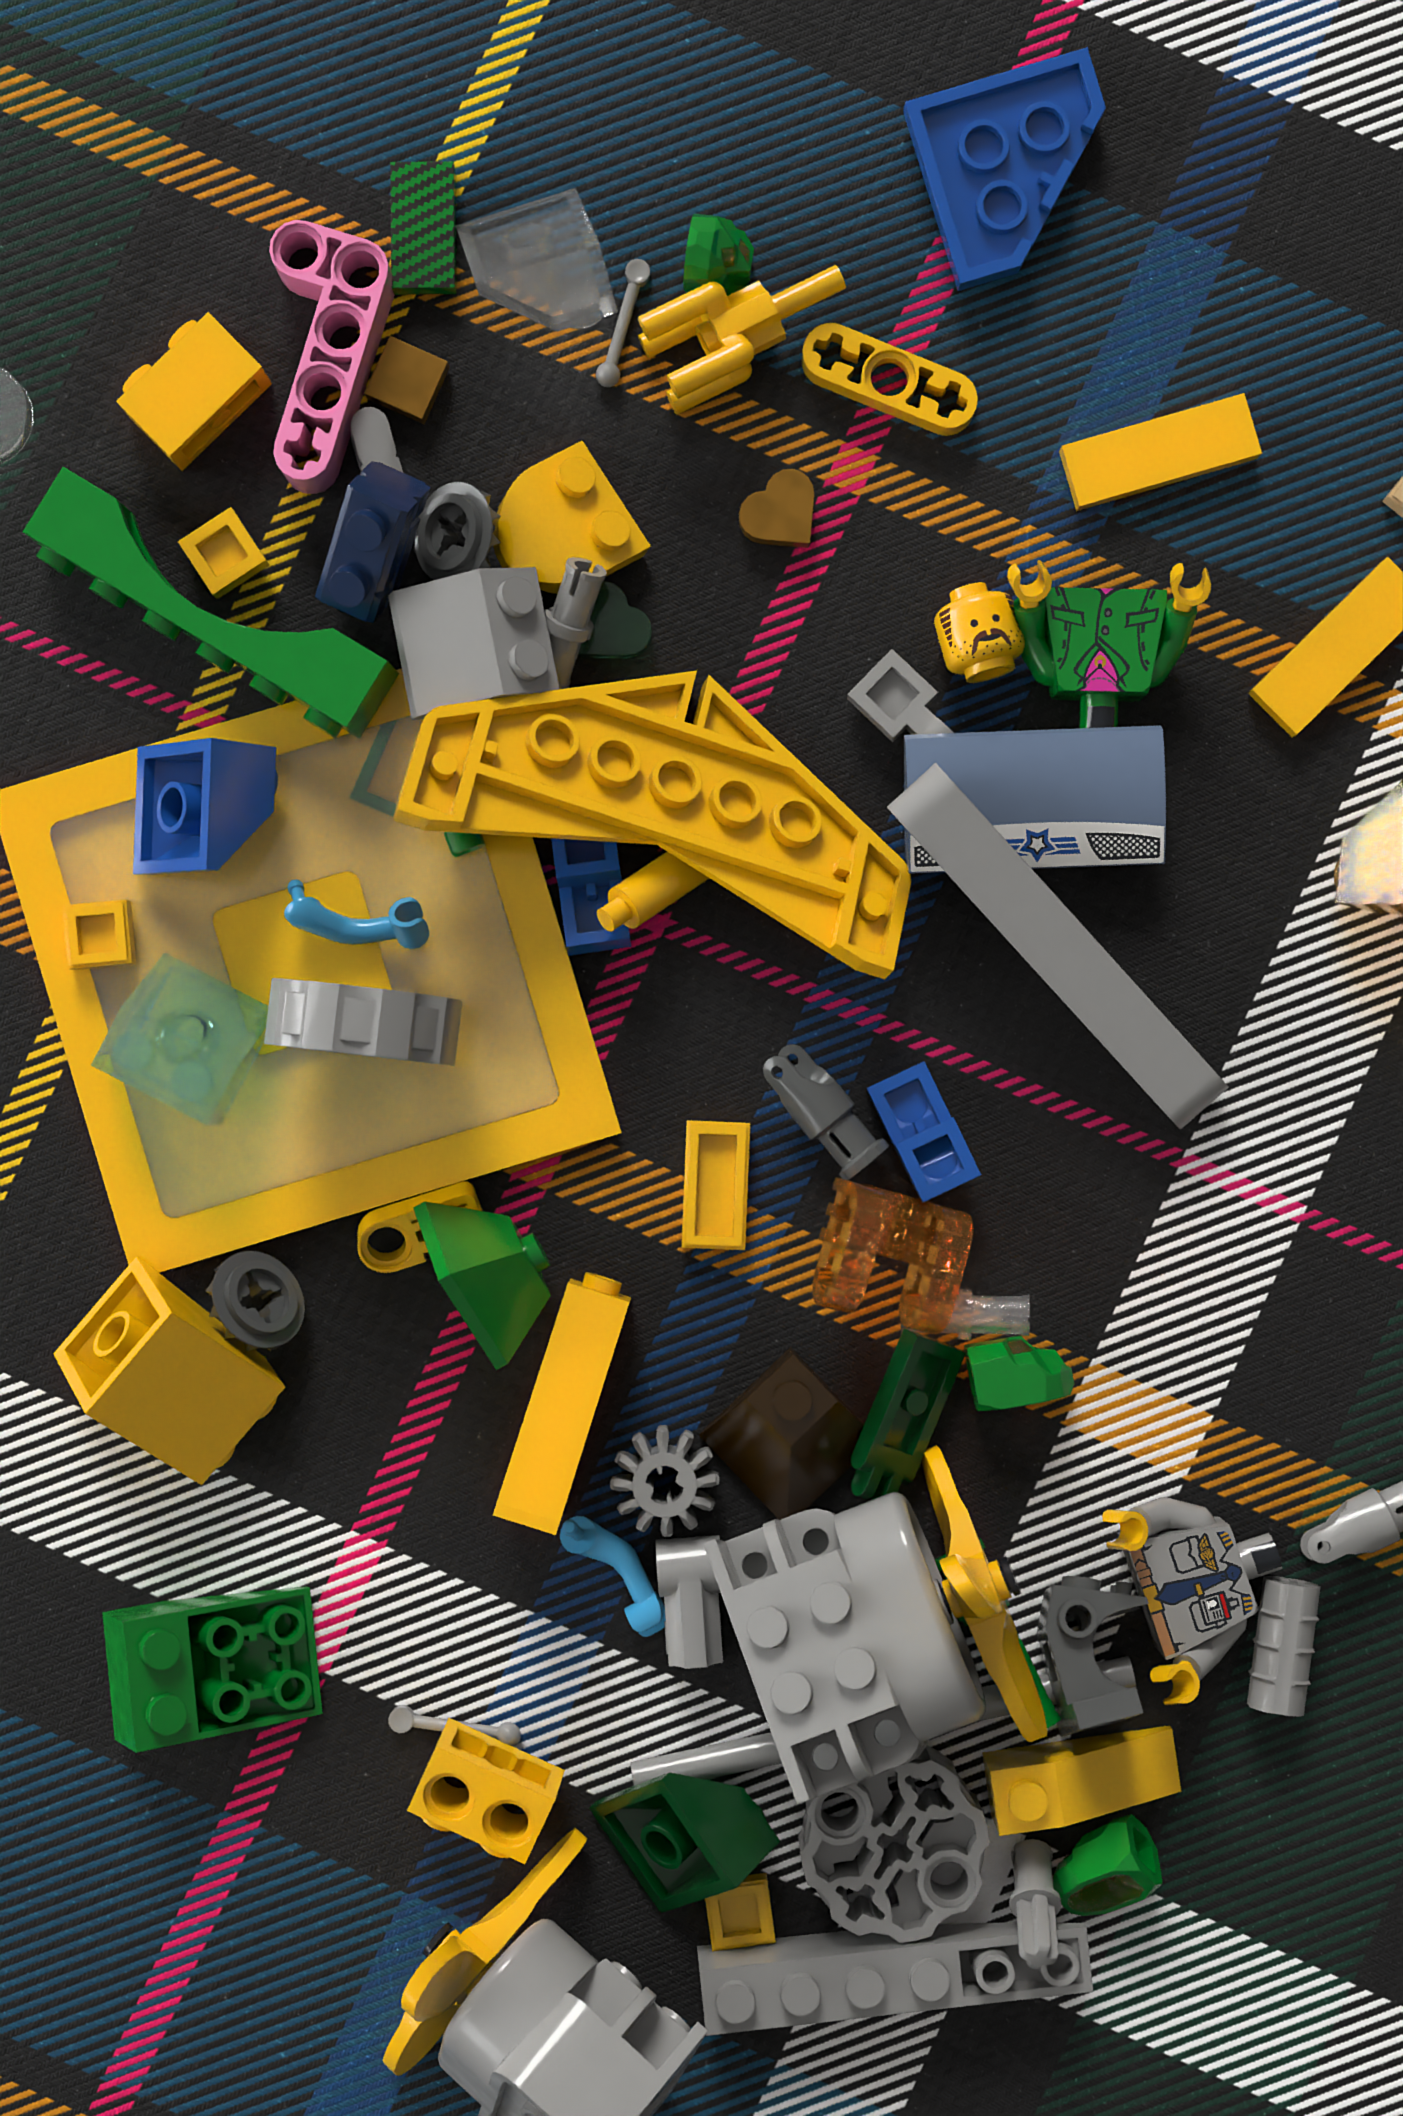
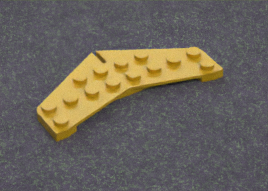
M697 671L443 705L432 709L424 717L416 736L393 821L424 831L658 845L854 970L884 980L894 971L911 887V874L908 872L907 864L710 675H708L701 687L693 724L685 722Z

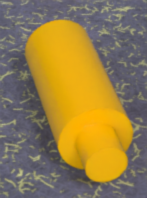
M665 852L608 891L609 903L597 910V918L600 924L610 932L622 924L628 928L635 929L710 878L671 853Z

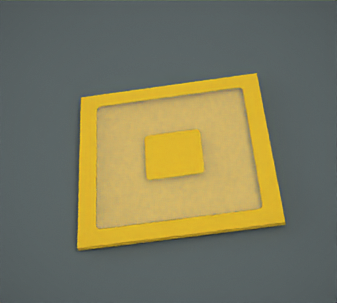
M402 669L396 670L399 673L398 677L360 739L344 729H341L336 738L330 736L303 718L308 710L306 706L297 701H292L282 706L272 707L146 745L216 738L276 747L275 769L278 775V786L274 795V812L218 871L158 875L133 874L138 748L0 789L1 839L128 1265L137 1256L160 1273L622 1133L533 837L482 834L485 846L463 856L454 857L445 839V832L424 831L392 820L416 736L423 719H411ZM292 880H300L304 886L305 897H313L319 900L325 908L340 915L358 919L389 916L390 907L396 901L406 897L414 898L419 902L423 911L422 919L427 922L429 928L428 940L420 948L415 949L401 946L396 939L351 945L334 942L296 928L284 916L286 906L293 901L287 886ZM130 900L137 964L79 970L68 969L62 905ZM272 978L318 981L459 999L462 1001L455 1066L264 1044Z

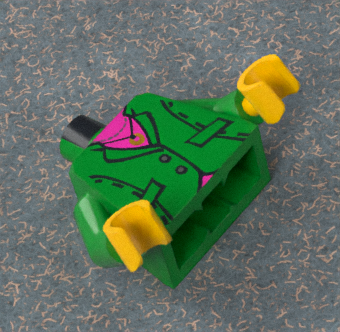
M1041 560L1037 561L1039 569L1037 579L1031 584L1022 585L1020 584L1019 568L1016 563L1011 565L1007 572V578L1015 595L1018 597L1014 601V615L1025 641V647L1020 656L1036 682L1049 686L1051 699L1080 701V728L1118 727V701H1140L1148 694L1150 688H1155L1164 683L1187 647L1198 611L1196 605L1202 604L1211 592V581L1207 568L1203 569L1202 579L1196 587L1184 588L1179 585L1184 573L1183 563L1175 565L1170 572V584L1174 598L1168 601L1167 590L1051 587V576Z

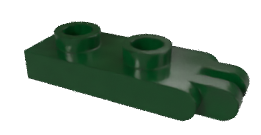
M906 1328L903 1329L851 1456V1464L853 1468L857 1469L851 1483V1490L855 1496L864 1499L872 1498L874 1500L889 1493H897L901 1484L908 1485L913 1481L966 1352L942 1341Z

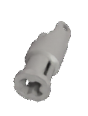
M1403 1481L1380 1492L1371 1488L1346 1500L1328 1517L1326 1522L1303 1534L1300 1540L1302 1553L1311 1560L1325 1564L1346 1554L1374 1553L1399 1541L1400 1533L1403 1532V1507L1397 1508L1403 1505ZM1321 1542V1548L1318 1550L1317 1546Z

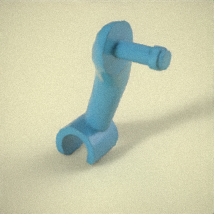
M292 880L287 886L293 901L286 906L284 916L296 928L334 942L351 945L396 939L401 946L415 949L420 948L428 940L429 928L427 922L422 919L423 911L421 906L414 898L406 897L396 901L390 907L389 916L358 919L340 915L325 908L319 900L313 897H305L304 886L300 880Z
M575 1516L566 1520L560 1532V1540L563 1547L568 1552L592 1558L612 1566L623 1578L634 1601L633 1604L624 1608L632 1629L639 1632L643 1637L651 1636L665 1627L664 1621H666L665 1605L656 1591H654L636 1550L618 1536L584 1516Z

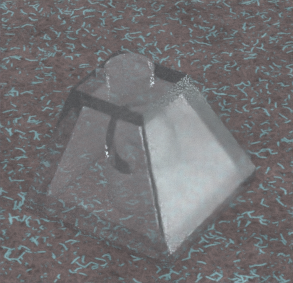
M576 188L456 226L480 296L557 332L567 328H587L598 323L602 317L618 313L600 244Z

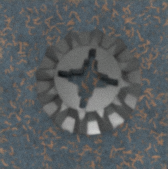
M451 482L438 488L427 499L423 512L418 516L420 523L415 536V550L422 569L431 579L437 580L479 568L491 567L487 554L491 546L501 543L493 534V526L501 516L489 507L490 494L468 483ZM451 521L464 525L461 531L466 539L464 547L456 545L459 537Z
M245 1251L230 1256L214 1270V1279L206 1289V1292L212 1296L213 1308L209 1317H218L226 1328L224 1339H239L244 1342L246 1351L267 1348L271 1352L291 1340L297 1334L304 1319V1297L295 1276L283 1263L265 1253ZM248 1294L252 1298L272 1299L259 1312L256 1308L246 1309L245 1306L242 1307L240 1304L242 1299Z

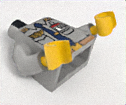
M1161 1497L1131 1508L1129 1511L1106 1510L1102 1515L1103 1522L1120 1524V1532H1117L1118 1538L1113 1542H1107L1106 1546L1108 1549L1123 1550L1138 1596L1147 1597L1149 1604L1142 1606L1154 1645L1166 1660L1174 1658L1173 1664L1154 1667L1150 1672V1678L1153 1683L1172 1680L1173 1690L1169 1697L1164 1698L1163 1703L1165 1705L1190 1703L1198 1696L1200 1680L1221 1661L1246 1630L1247 1618L1253 1616L1258 1611L1249 1580L1282 1569L1276 1545L1269 1533L1236 1543L1230 1525L1220 1517H1213L1206 1507L1167 1497Z

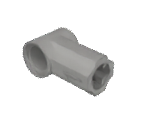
M719 1535L656 1540L659 1597H664L666 1654H668L669 1666L691 1669L723 1663L719 1593L721 1592L703 1543L713 1539L720 1540Z

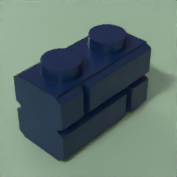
M371 461L361 471V475H357L347 486L315 597L320 602L362 621L374 623L383 613L384 608L389 606L388 595L399 589L420 523L418 516L424 510L431 487L425 482L383 463Z

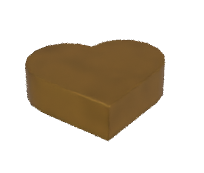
M783 469L771 477L766 491H758L749 495L741 504L739 511V525L743 534L751 541L760 544L809 548L814 503V489L809 477L799 470Z

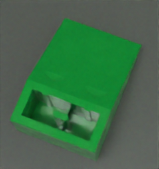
M310 1587L168 1600L102 1612L114 1737L117 1742L135 1753L323 1714Z

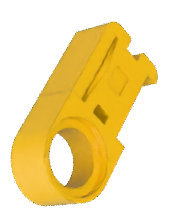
M462 1181L372 1210L363 1217L357 1230L358 1254L361 1261L368 1268L381 1273L396 1272L426 1262L428 1249L413 1207L423 1202H431L482 1211L474 1186L468 1181ZM391 1227L400 1231L405 1240L399 1249L389 1253H382L370 1246L368 1238L379 1228Z

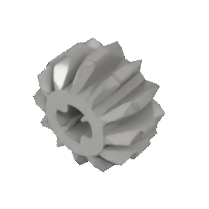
M659 1425L656 1434L658 1446L651 1447L644 1434L638 1432L633 1435L632 1442L641 1457L638 1458L626 1451H619L616 1455L615 1462L621 1468L633 1473L618 1474L611 1478L610 1487L612 1490L633 1491L618 1503L617 1509L621 1515H624L640 1506L643 1510L638 1516L636 1528L641 1532H645L649 1528L653 1516L662 1518L660 1529L662 1536L670 1537L673 1534V1516L679 1515L684 1526L692 1530L697 1527L698 1520L690 1505L692 1504L711 1511L714 1507V1498L698 1488L718 1485L719 1473L712 1470L696 1471L710 1461L712 1451L709 1447H704L689 1456L687 1451L691 1447L694 1434L689 1430H684L679 1437L677 1445L673 1446L668 1445V1426ZM663 1466L674 1468L676 1470L675 1482L681 1486L679 1490L673 1493L671 1487H668L667 1495L658 1494L653 1491L655 1479L649 1473L655 1468L659 1474H662Z

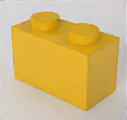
M209 312L198 322L190 320L183 324L171 337L168 343L170 349L153 366L146 364L134 371L123 385L122 390L124 394L116 401L129 418L181 471L272 385L262 366Z

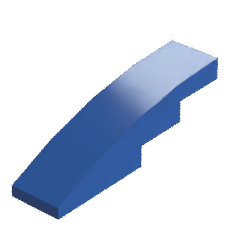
M551 838L568 956L631 947L628 927L622 924L610 932L600 924L597 918V910L609 903L608 891L622 881L617 842Z

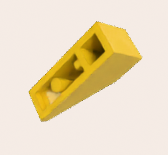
M1170 1725L982 1752L991 1816L999 1836L1065 1827L1181 1792L1173 1730Z

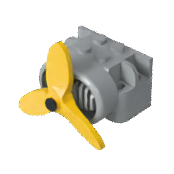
M937 1445L926 1449L922 1458V1466L932 1504L944 1538L946 1558L940 1560V1565L947 1577L945 1580H942L927 1539L910 1503L902 1494L896 1492L886 1494L838 1514L817 1508L804 1510L781 1520L774 1519L766 1522L761 1528L727 1541L713 1539L703 1543L797 1804L909 1763L921 1755L929 1739L977 1722L983 1718L986 1712L984 1692L957 1619L963 1616L971 1630L985 1667L996 1683L1009 1713L1022 1736L1028 1742L1047 1737V1724L1043 1706L1020 1646L1015 1623L1005 1603V1600L1012 1598L1011 1590L1014 1596L1021 1594L1016 1577L1006 1556L1000 1558L1001 1566L997 1560L988 1562L968 1510L959 1497L951 1472Z
M574 1828L542 1858L510 1895L496 1905L480 1921L465 1929L461 1934L456 1929L453 1930L454 1927L450 1923H447L430 1940L422 1952L427 1958L417 1968L403 1992L401 2008L405 2012L399 2027L388 2044L383 2057V2063L396 2076H401L415 2066L443 2035L438 2056L439 2065L481 2105L478 2116H652L673 2091L708 2030L699 2022L691 2029L673 2010L658 2006L654 2002L657 1995L647 1986L642 1990L638 1979L626 1967L615 1961L611 1963L606 1958L598 1962L550 1919H541L532 1924L502 1954L511 1939L525 1923L538 1901L563 1874L585 1845L587 1837Z

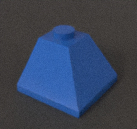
M216 738L138 747L133 874L158 875L218 871L274 812V795L278 786V775L275 769L276 747Z

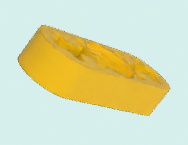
M837 323L819 325L805 339L802 351V368L808 379L822 388L938 435L948 436L957 434L964 430L973 418L978 401L977 391L970 379L959 372ZM830 342L838 343L841 345L840 356L855 364L858 363L860 352L869 354L870 356L866 359L862 368L860 384L849 381L853 376L854 367L842 362H835L831 370L820 367L821 355L814 351L815 348L826 350ZM882 364H895L905 372L907 386L901 393L894 396H886L880 394L873 387L871 374L876 367ZM919 375L928 378L924 392L936 397H942L947 389L954 390L958 393L956 403L960 407L965 408L963 412L953 410L948 418L941 417L937 414L939 403L923 395L920 397L918 408L908 405L914 396Z

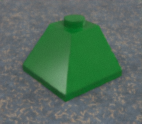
M423 1202L413 1208L437 1279L495 1369L498 1370L509 1363L551 1296L541 1272L551 1266L534 1233L532 1232L522 1237L508 1215Z

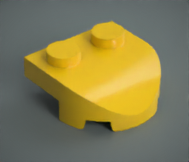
M583 441L531 466L517 477L498 507L497 513L501 517L495 524L493 532L501 542L493 546L501 567H536L540 590L558 594L568 558L579 557L592 561L589 569L590 573L593 572L594 566L599 564L606 570V576L643 557L651 547Z

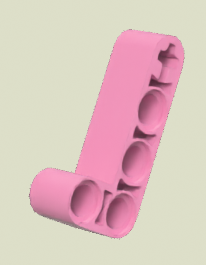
M293 220L280 226L272 236L269 249L271 259L282 282L290 291L319 302L277 433L273 454L277 466L293 488L302 493L317 494L331 487L339 475L351 436V420L353 415L359 410L394 298L392 291L393 276L386 255L377 244L367 239L315 223ZM311 248L318 251L315 262L308 268L299 270L288 266L290 257L297 250ZM367 266L379 270L376 281L369 287L354 288L348 284L351 274L358 268ZM350 326L360 330L357 342L350 348L335 349L329 345L330 338L339 328ZM332 386L341 390V397L338 403L331 409L323 411L311 407V399L320 388ZM305 424L315 429L314 437H312ZM311 446H313L320 459L318 462L307 461L304 469L301 470L294 459L296 455L301 457L307 456Z

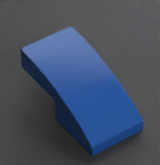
M925 1061L866 1089L922 1203L981 1176L954 1117L951 1118Z

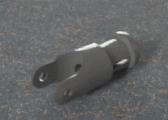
M788 1044L780 1050L778 1056H773L765 1062L763 1073L767 1082L777 1092L781 1103L810 1140L818 1139L842 1169L839 1175L845 1182L860 1172L889 1147L883 1138L877 1140L852 1111L855 1103L833 1077L822 1067L816 1065L803 1048L795 1044ZM790 1054L798 1057V1064H792L789 1061ZM774 1067L782 1069V1077H777L773 1073Z

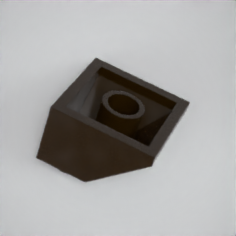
M790 1347L717 1416L699 1436L766 1507L781 1520L806 1510L852 1466L851 1456L864 1423Z

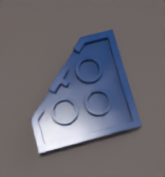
M1088 47L905 102L903 113L957 291L1011 276L1020 271L1098 126L1106 106Z

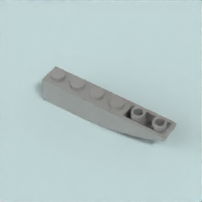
M1017 1922L938 1924L932 1936L905 1943H899L889 1935L868 1933L858 1936L850 1931L780 1937L775 1938L776 1943L712 1951V1945L697 1946L705 2028L708 2030L706 2036L1093 1992L1087 1927L1085 1923H1056L1058 1958L1053 1965H1042L1039 1969L1028 1967L1026 1960L1022 1959L1019 1955Z

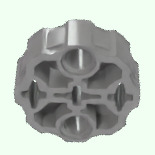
M272 978L264 1044L455 1066L462 1001L447 997L380 988Z
M928 1745L920 1756L909 1763L806 1801L803 1826L798 1834L802 1868L807 1885L815 1888L820 1898L829 1907L831 1919L858 1936L868 1933L889 1935L899 1943L930 1937L939 1923L946 1920L952 1914L967 1911L983 1885L980 1872L984 1860V1851L990 1844L987 1824L976 1794L969 1791L965 1782L957 1774L953 1761ZM935 1774L942 1792L925 1788L919 1795L913 1778H919L927 1782ZM895 1776L899 1791L887 1810H885L893 1798L888 1785V1777ZM835 1792H844L856 1800L854 1808L842 1817L830 1816L821 1809L823 1801ZM930 1819H938V1820H933V1821L931 1822V1824H930V1826L928 1827V1829L926 1830L925 1834H924L923 1837L920 1839V1835H921V1833L923 1832V1830L925 1829V1827H926V1825L928 1824V1822L930 1821ZM899 1829L902 1830L905 1843L901 1845L893 1841L888 1845L887 1849H883L881 1834L884 1833L893 1837ZM864 1842H866L865 1845L863 1846L862 1850H861L860 1853L858 1854L857 1858H855L856 1855H857V1853H858L859 1850L861 1849L862 1845L864 1844ZM955 1862L963 1867L961 1877L956 1882L949 1885H940L930 1878L933 1870L939 1864ZM900 1868L902 1870L893 1883L899 1903L890 1905L887 1888ZM864 1884L869 1886L871 1898L869 1897L868 1899L859 1895L853 1903L848 1901V1888L858 1892L863 1888Z

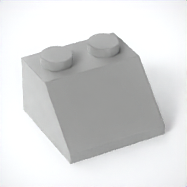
M536 567L479 568L396 590L388 595L412 720L424 719L428 712L438 706L560 689Z

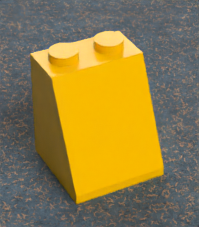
M136 1256L53 1354L86 1415L198 1484L203 1485L216 1468H220L231 1458L236 1445L255 1422L265 1417L272 1410L278 1395L284 1390L285 1386L263 1355L255 1349L246 1351L244 1342L237 1338L224 1339L226 1328L218 1319L209 1317V1312Z

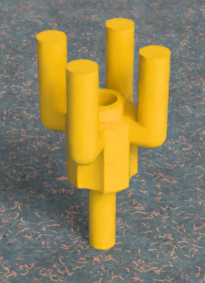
M836 265L773 296H770L760 281L729 296L726 295L725 289L720 283L708 282L639 316L638 321L643 333L639 334L638 338L646 356L651 358L697 335L706 356L667 374L671 389L666 391V394L675 414L678 415L747 381L752 373L750 362L753 360L754 355L786 339V333L781 320L846 289V284Z

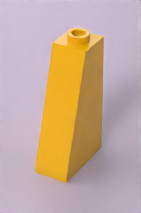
M585 1272L583 1282L575 1279H570L493 1516L556 1535L631 1297L619 1294L622 1283L589 1272Z

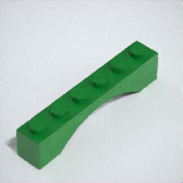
M62 467L23 530L24 534L41 546L36 555L38 559L67 577L71 576L75 568L92 577L94 580L89 589L120 609H123L128 600L145 609L147 613L142 621L171 640L176 641L181 632L201 643L195 653L229 674L233 665L236 664L253 674L254 677L249 686L282 706L289 696L306 706L308 710L303 718L334 738L338 736L341 729H344L360 739L399 675L387 660L334 628L307 632L263 631L230 623L196 607L180 595L162 575L144 544L135 515L117 498L65 467Z

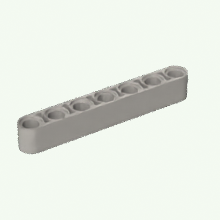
M934 763L887 806L908 832L1180 1130L1229 1088L937 763Z

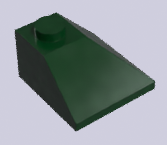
M672 1772L599 1799L589 1807L660 1913L737 1888L780 1842L766 1821L762 1809L752 1801L744 1788Z

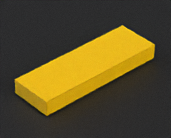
M1245 393L1062 445L1059 453L1076 511L1252 461L1258 459L1262 451Z
M1388 556L1382 560L1248 692L1292 738L1310 723L1403 631V572Z

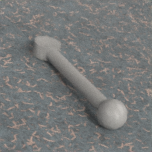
M642 259L631 260L625 268L628 286L606 361L598 366L595 375L598 383L604 387H612L620 379V370L617 364L639 289L650 280L649 265Z
M405 1705L395 1707L388 1718L391 1729L397 1733H405L411 1727L442 1732L448 1720L415 1715L413 1710ZM458 1721L507 1745L516 1746L521 1738L519 1727L511 1722L495 1727Z

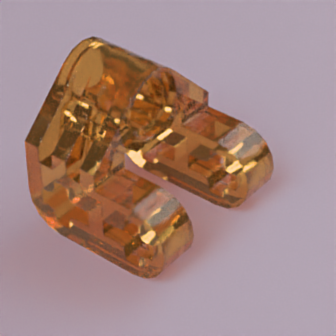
M835 1177L832 1189L836 1190L837 1193L834 1203H828L826 1215L830 1216L827 1228H821L819 1240H822L823 1244L813 1279L812 1294L814 1302L821 1307L852 1313L858 1308L864 1297L875 1255L901 1260L909 1263L899 1303L901 1324L906 1328L930 1334H940L951 1319L973 1238L971 1216L967 1212L929 1201L922 1203L921 1199Z

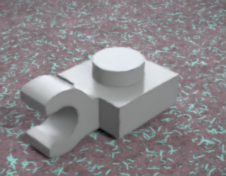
M893 649L847 694V699L892 742L905 729L911 735L954 733L927 709L937 697L938 692Z

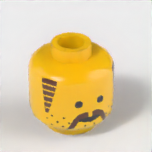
M983 582L968 584L950 592L951 602L940 609L934 618L935 628L947 669L952 673L965 675L966 681L969 683L988 681L1015 669L1014 660L1023 653L1025 641L1015 619L1012 597L1001 591H988L986 583Z

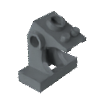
M1063 1576L1061 1585L1053 1584L1044 1591L1036 1634L1058 1710L1056 1711L1061 1718L1057 1722L1060 1737L1113 1724L1143 1714L1136 1687L1127 1688L1112 1682L1100 1671L1095 1661L1092 1643L1097 1627L1104 1619L1140 1609V1606L1149 1604L1147 1597L1131 1595L1132 1583L1116 1582V1585H1111L1110 1592L1100 1591V1580L1079 1576ZM1066 1614L1071 1615L1076 1620L1078 1625L1077 1631L1072 1630L1067 1625Z

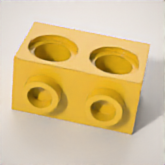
M448 1718L407 1811L421 1817L427 1825L436 1830L452 1831L479 1843L486 1852L493 1856L512 1858L525 1864L555 1802L565 1770ZM443 1777H455L461 1780L466 1787H453ZM501 1804L517 1805L523 1809L525 1814L510 1813Z

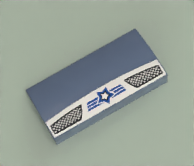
M1161 725L904 735V791L934 763H937L1032 869L1165 864L1166 783L1164 738ZM904 827V850L908 872H945Z

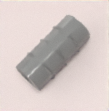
M1278 1576L1263 1577L1260 1605L1257 1607L1259 1615L1256 1637L1252 1639L1255 1643L1252 1668L1248 1671L1251 1675L1247 1704L1250 1708L1284 1716H1304L1307 1687L1311 1685L1308 1680L1311 1656L1315 1653L1313 1649L1316 1622L1319 1621L1317 1610L1320 1586L1317 1584Z

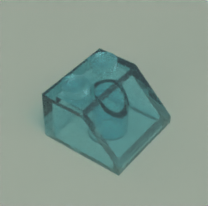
M164 952L121 1006L91 1066L205 1125H221L264 1043L268 1005Z

